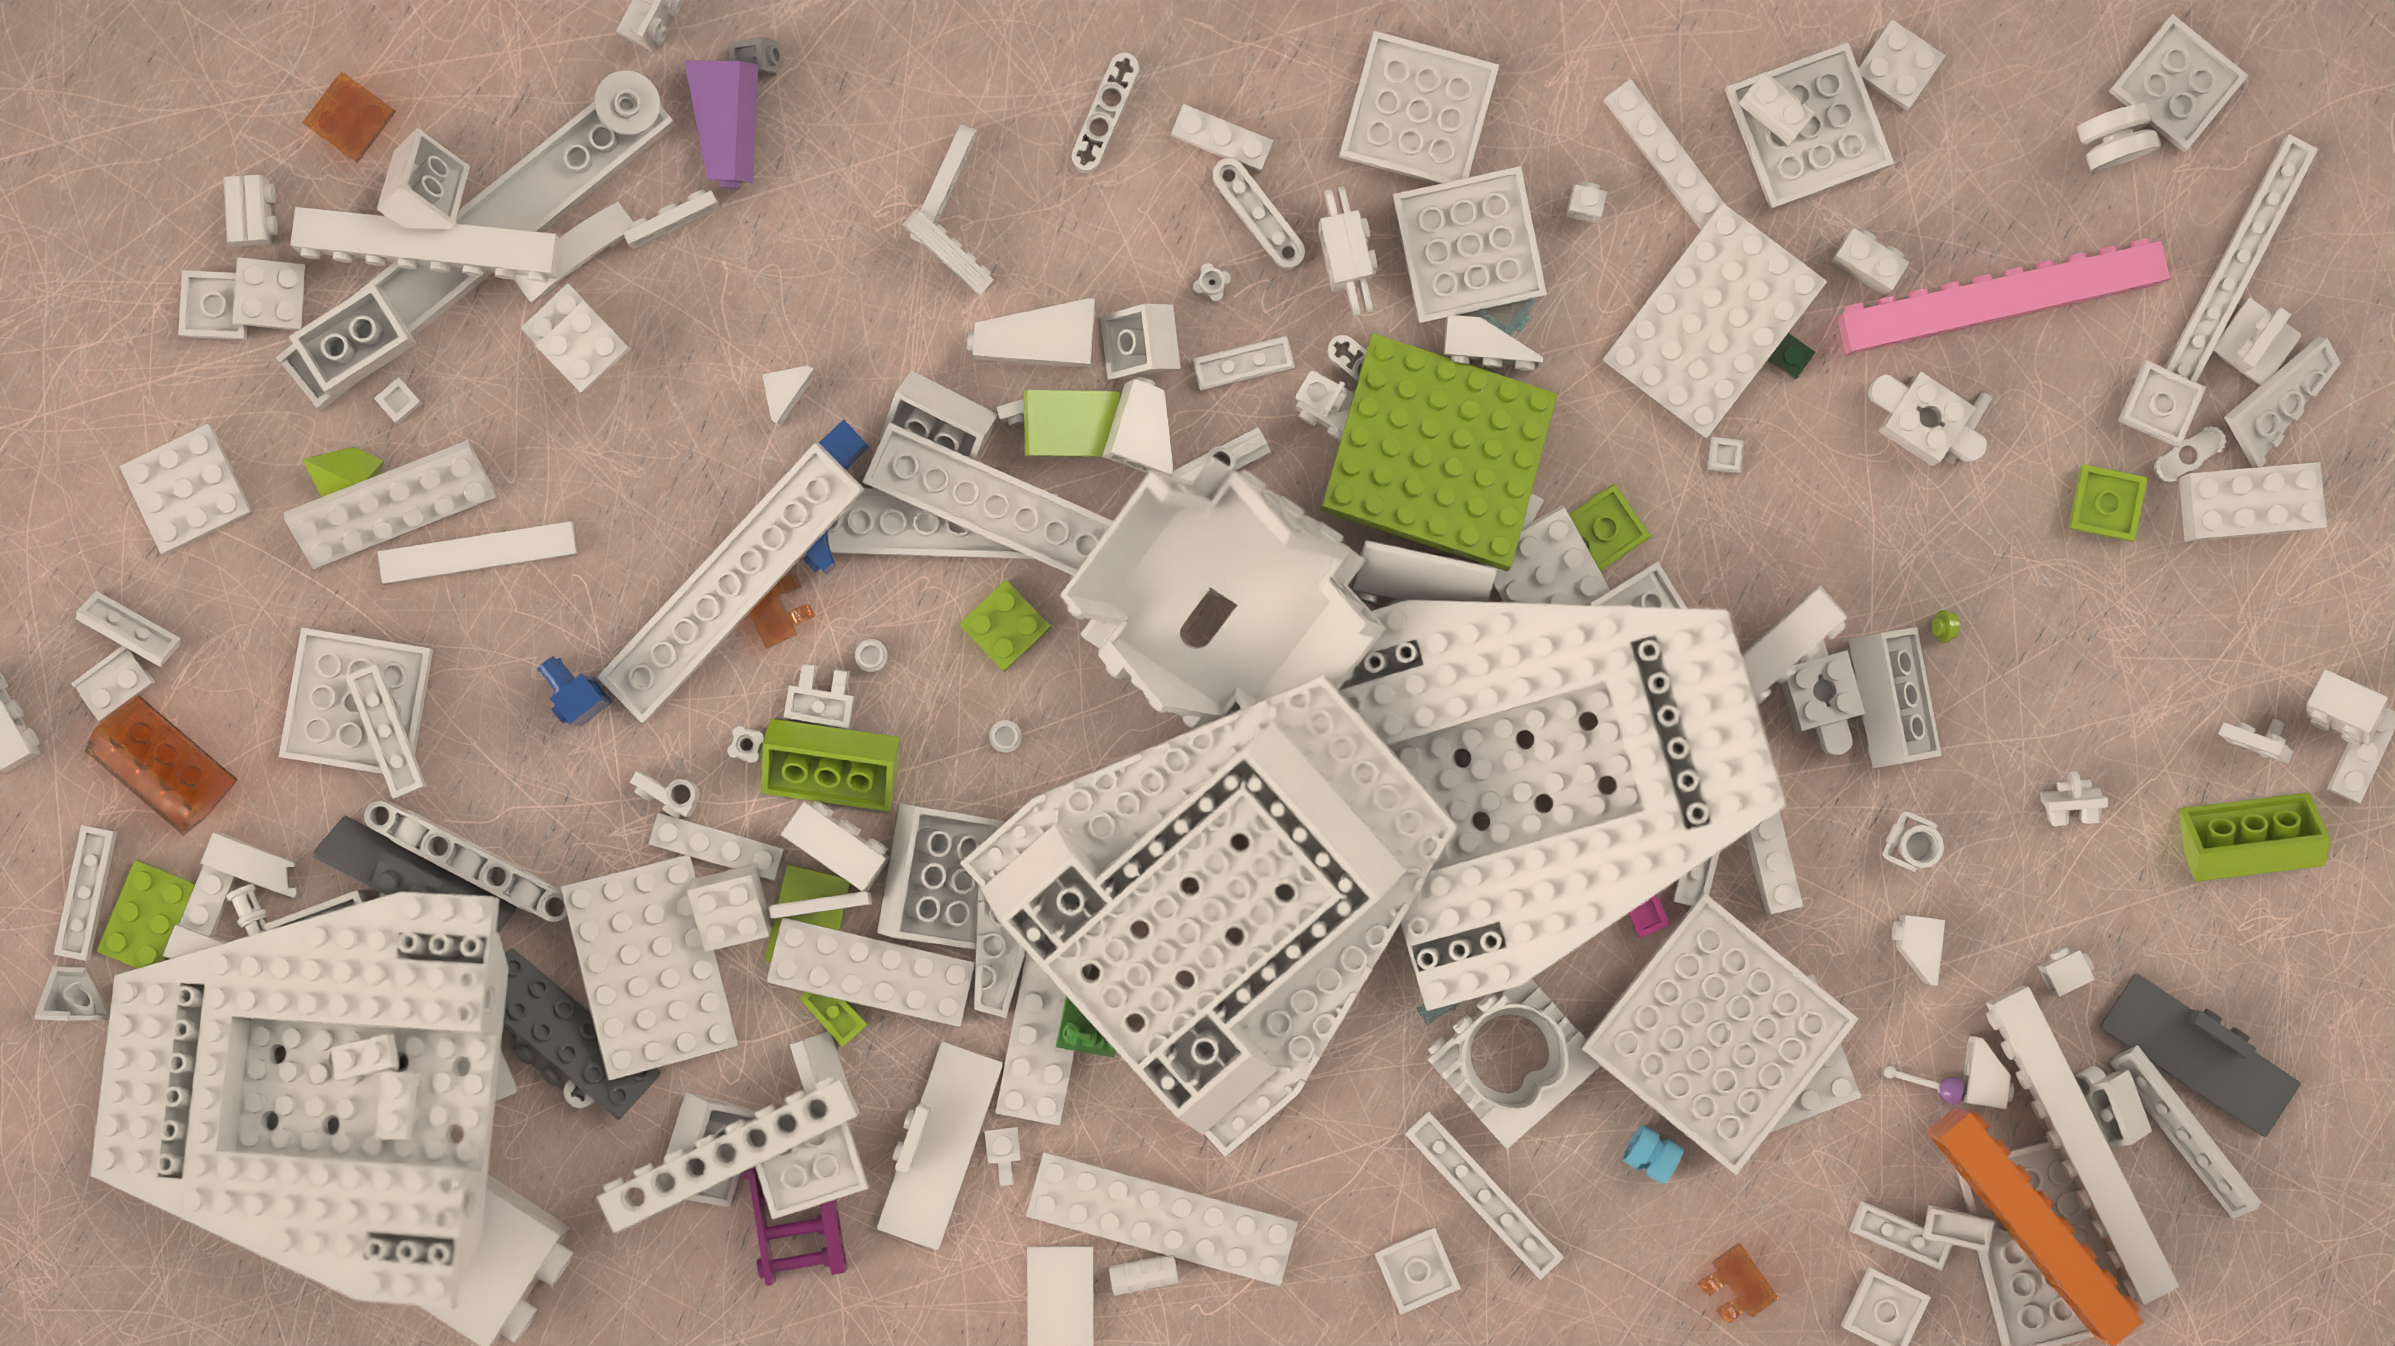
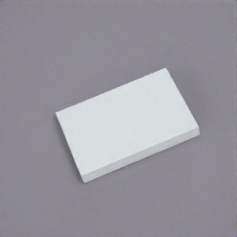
M1027 1246V1346H1094L1093 1246Z

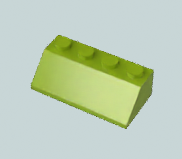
M770 719L763 741L761 794L810 801L816 800L824 803L891 812L899 764L900 737Z
M2309 792L2179 809L2185 859L2195 882L2326 866L2331 837Z

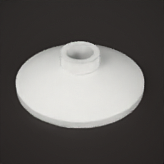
M622 70L611 73L600 82L595 92L594 106L599 119L607 128L619 134L635 135L646 131L656 121L660 111V97L654 84L644 75L634 71ZM623 101L629 102L632 109L625 111L620 107V103Z

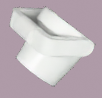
M1903 812L1897 823L1893 824L1885 841L1887 845L1883 851L1884 858L1916 873L1918 868L1934 865L1942 857L1944 850L1943 839L1939 832L1936 831L1938 825L1913 813ZM1909 819L1923 824L1913 826L1908 830L1905 829ZM1896 847H1898L1904 861L1892 857Z

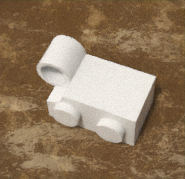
M2090 1066L2074 1075L2110 1148L2132 1145L2152 1132L2129 1069L2113 1072L2106 1076L2100 1068Z

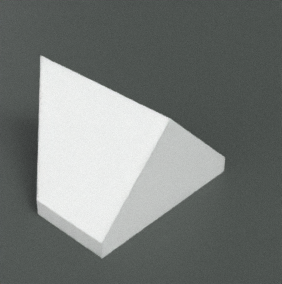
M53 966L34 1016L36 1020H109L110 1008L91 980L85 967Z

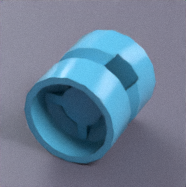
M1642 1124L1629 1142L1622 1161L1638 1171L1645 1168L1647 1176L1664 1185L1678 1166L1684 1148L1668 1138L1661 1141L1659 1133Z

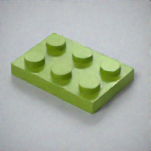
M134 860L96 952L138 969L168 960V957L163 956L175 925L180 924L196 883L143 861Z

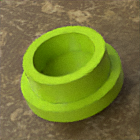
M1948 610L1938 611L1936 617L1932 620V632L1941 643H1948L1952 639H1956L1960 633V621L1957 614L1950 613Z

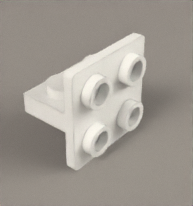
M2249 298L2245 300L2221 334L2213 353L2261 386L2277 372L2301 338V333L2286 323L2291 314L2282 307L2270 312Z

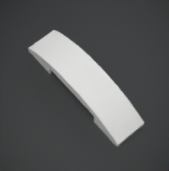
M619 202L601 210L559 237L562 240L558 279L548 278L546 283H539L527 280L528 276L515 275V282L530 303H535L559 286L557 282L608 246L612 248L625 239L623 232L629 230L628 226L633 221Z

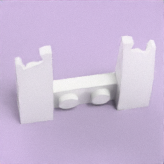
M212 833L201 860V864H203L202 870L180 924L175 925L163 956L173 959L228 943L214 937V933L228 901L226 895L232 891L237 878L283 895L297 898L298 888H289L287 868L296 867V862L223 833Z

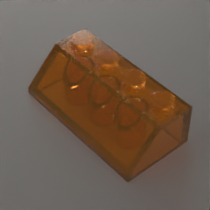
M140 695L95 727L84 750L183 836L211 813L238 780Z

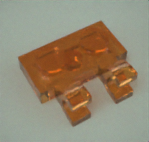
M791 574L781 579L749 613L766 649L796 636L797 632L794 625L815 617L811 605L804 604L787 613L780 596L802 587L796 575L793 576Z
M1740 1243L1735 1244L1712 1261L1717 1271L1697 1282L1703 1293L1708 1294V1296L1714 1294L1725 1284L1729 1286L1736 1298L1716 1310L1722 1320L1731 1323L1744 1311L1753 1318L1779 1299Z

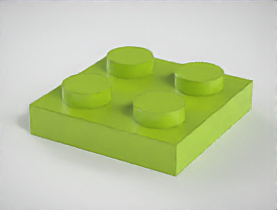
M2086 464L2080 465L2068 529L2134 542L2136 540L2148 477Z
M1006 579L959 623V626L1003 672L1051 628Z

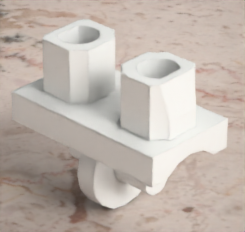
M2070 771L2067 781L2057 782L2056 791L2040 792V801L2046 807L2048 821L2053 826L2069 824V810H2079V819L2082 823H2099L2102 808L2108 807V797L2102 795L2099 787L2092 788L2091 780H2080L2077 771Z

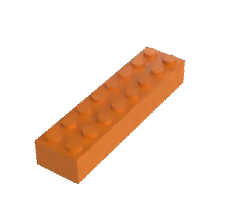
M1957 1107L1952 1109L1925 1133L2094 1338L2108 1346H2116L2143 1323L2142 1319L2137 1315L2140 1311L2138 1305L2127 1294L2124 1296L2115 1288L2119 1283L2107 1269L2102 1270L2095 1264L2094 1260L2097 1259V1256L2084 1242L2081 1244L2072 1236L2076 1232L2072 1225L2063 1216L2059 1218L2052 1212L2051 1208L2054 1204L2043 1191L2040 1190L2038 1192L2029 1184L2033 1180L2029 1173L2020 1164L2016 1166L2009 1160L2008 1156L2011 1152L2000 1139L1997 1138L1995 1140L1986 1132L1989 1128L1986 1121L1977 1112L1973 1114L1969 1109L1967 1111Z

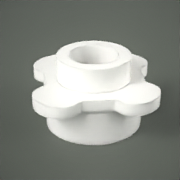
M1206 263L1201 267L1200 277L1193 283V289L1198 294L1204 293L1210 296L1212 301H1219L1223 298L1222 291L1225 285L1230 283L1231 276L1227 271L1221 272L1219 269L1214 268L1212 264ZM1213 279L1215 284L1210 285L1209 280Z

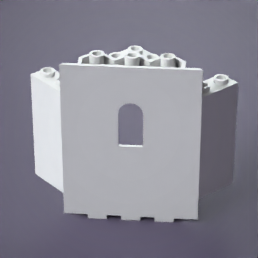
M1211 456L1193 482L1150 471L1060 594L1068 604V611L1073 616L1084 620V618L1091 619L1081 632V635L1099 648L1098 656L1106 664V671L1116 679H1130L1137 688L1144 691V695L1155 710L1161 713L1171 712L1183 716V721L1192 729L1208 724L1321 675H1324L1338 691L1386 629L1348 586L1367 560L1347 545L1341 543L1344 536L1323 522L1318 524L1312 518L1303 515L1305 510L1283 495L1280 498L1275 493L1264 489L1266 484L1243 469L1241 473L1236 472L1213 456ZM1213 588L1237 604V606L1210 642L1202 647H1191L1182 640L1180 629L1208 590Z

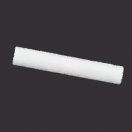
M1984 392L1980 393L1973 405L1976 409L1966 422L1967 426L1975 429L1993 399L1990 395ZM1947 452L1943 459L1954 464L1957 457Z

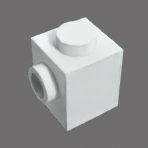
M2068 946L2053 951L2049 954L2050 960L2037 965L2052 996L2061 997L2095 980L2091 972L2094 970V965L2087 953H2082L2078 949L2069 950Z

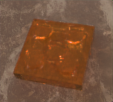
M341 71L302 123L358 163L396 111Z

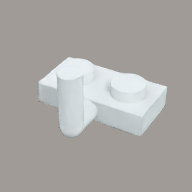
M2272 719L2265 737L2254 733L2255 728L2241 722H2236L2235 726L2224 722L2219 732V735L2227 742L2254 751L2264 758L2270 757L2289 764L2294 753L2285 745L2286 739L2280 737L2285 723L2276 719Z

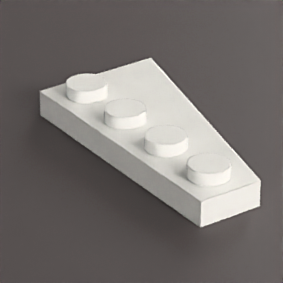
M2317 337L2224 417L2253 468L2262 467L2267 460L2264 457L2273 446L2278 447L2285 437L2283 432L2292 420L2297 421L2305 411L2303 409L2305 403L2311 396H2316L2341 364L2328 338Z
M978 884L974 1010L1006 1018L1026 950L997 919L981 890L982 887Z

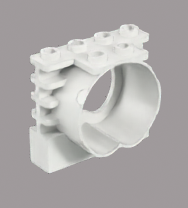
M1532 978L1523 985L1502 990L1496 995L1491 993L1485 996L1476 1005L1480 1010L1471 1018L1467 1014L1464 1015L1452 1026L1455 1031L1446 1040L1441 1036L1427 1049L1430 1054L1426 1059L1506 1149L1512 1146L1601 1066L1580 1049L1586 1038L1571 1024ZM1507 1014L1519 1015L1535 1023L1544 1034L1549 1050L1546 1065L1540 1070L1528 1072L1524 1076L1522 1086L1512 1093L1499 1092L1486 1086L1476 1075L1471 1062V1045L1477 1031L1492 1018Z

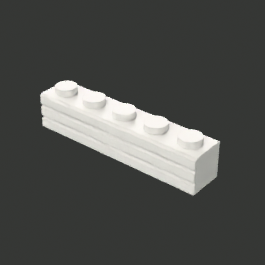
M915 210L902 225L975 293L981 295L994 280L989 276L991 272L984 265L980 267L976 264L975 261L977 259L969 251L965 253L961 250L962 245L955 238L950 239L946 236L947 231L940 224L936 226L931 222L932 217L925 210L922 212Z

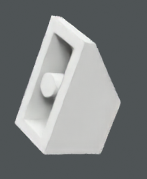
M1899 914V920H1895L1892 927V940H1896L1895 947L1924 984L1938 986L1945 920Z
M1969 1035L1963 1074L1965 1085L1960 1101L2007 1109V1102H2011L2014 1095V1083L2010 1082L2011 1075L1983 1038Z

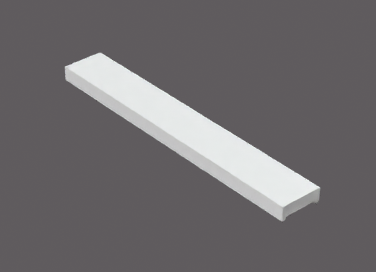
M623 101L620 103V107L623 110L629 111L632 109L629 102ZM593 102L458 210L455 223L545 232L673 129L676 124L660 105L656 121L646 131L635 135L619 134L610 130L601 122ZM394 262L358 292L371 284L381 288L412 337H415L494 272L483 271L482 276H472L462 273L463 269L450 268L449 273L432 271L430 266L418 265L417 269L401 268L397 266L398 262ZM294 344L276 357L313 402L314 406L321 411L351 388L349 387L335 397L325 393Z

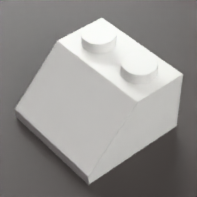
M1145 303L1100 316L1108 380L1160 375L1181 369L1173 304Z

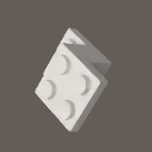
M568 283L521 327L536 344L535 346L582 394L593 386L630 350L615 331Z

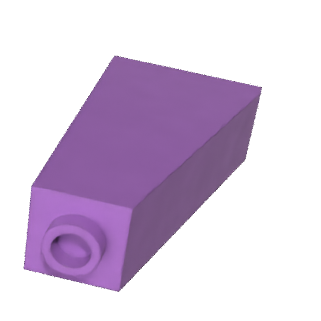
M686 60L685 67L707 179L720 181V187L739 189L740 182L753 183L759 65L743 61Z

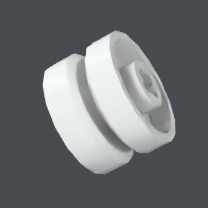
M2139 103L2111 110L2082 123L2076 128L2081 144L2095 145L2103 143L2092 148L2086 155L2090 171L2095 172L2141 158L2162 147L2157 131L2149 129L2137 131L2147 126L2152 120L2147 103Z

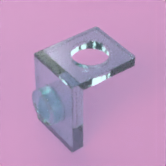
M1530 297L1508 327L1504 326L1482 308L1475 317L1483 318L1510 336L1514 329L1520 333L1532 318L1527 312L1536 300Z

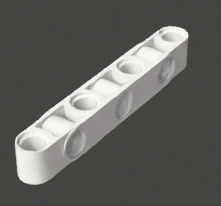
M376 801L369 804L364 813L366 824L396 844L547 921L557 922L567 919L565 908L559 916H555L550 911L551 901L554 898L562 900L559 889L550 885L544 879L395 803ZM381 807H385L389 812V820L384 825H381L376 819L377 811ZM439 837H443L448 845L447 851L443 855L437 854L434 850V843ZM498 867L502 868L506 873L505 882L500 886L496 885L492 880V873Z

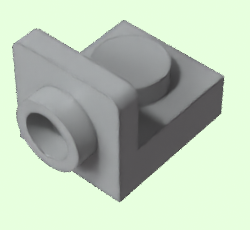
M759 37L728 42L729 61L758 64V73H781L782 53L778 41Z

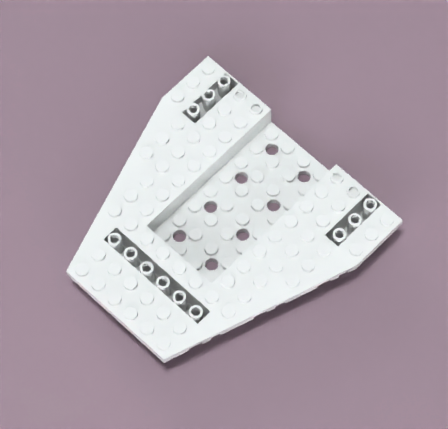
M1407 600L1371 611L1386 629L1338 689V692L1457 823L1455 831L1401 920L1426 1011L1523 985L1786 806L1728 610ZM1584 712H1593L1598 718V725L1592 731L1585 730L1580 724V718ZM1522 730H1528L1534 736V745L1529 749H1523L1517 743V736ZM1460 748L1467 749L1471 754L1472 760L1467 767L1458 766L1454 760V755ZM1609 775L1616 780L1617 789L1613 794L1608 795L1600 790L1599 781L1603 776ZM1540 794H1547L1552 798L1553 808L1550 812H1541L1536 807V799ZM1477 812H1484L1490 818V825L1484 831L1478 830L1473 824V817Z
M1321 675L1034 796L963 859L960 864L982 887L981 890L1000 923L1179 1120L1201 1134H1205L1226 1157L1300 1093L1311 1071L1316 1066L1327 1044L1332 1039L1358 995L1359 990L1371 973L1379 956L1393 936L1417 892H1419L1431 868L1455 831L1457 823L1324 675ZM1236 833H1243L1249 838L1250 845L1245 850H1237L1231 844V837ZM1186 877H1193L1199 882L1200 889L1194 894L1186 893L1181 887V881ZM1279 884H1290L1295 891L1293 898L1290 900L1280 899L1276 894V887ZM1137 920L1145 921L1150 927V933L1145 937L1136 936L1132 932V923ZM1230 927L1242 929L1245 935L1244 940L1237 944L1231 943L1226 938L1227 929ZM1095 964L1100 969V977L1096 980L1085 978L1082 973L1083 966ZM1181 970H1188L1194 975L1195 982L1188 987L1181 986L1176 980V974ZM1132 1013H1138L1143 1016L1145 1026L1137 1030L1132 1029L1127 1023V1017Z
M398 892L115 975L90 1176L355 1300L457 1308L460 1273H464L481 1239L509 968L499 933L496 932L499 898ZM385 1034H394L397 1057L405 1054L409 1059L408 1067L403 1072L419 1074L412 1141L375 1139L382 1072L344 1081H335L331 1055L332 1047ZM279 1046H283L286 1050V1057L282 1063L278 1064L275 1061L274 1053ZM463 1058H467L471 1063L470 1072L465 1076H461L458 1071V1064ZM397 1068L390 1069V1070H386V1071L400 1072ZM272 1112H275L279 1122L278 1126L271 1131L267 1126V1118ZM336 1116L340 1122L338 1132L332 1135L328 1131V1122L332 1117ZM460 1125L464 1131V1136L461 1142L455 1144L451 1139V1131L455 1126Z

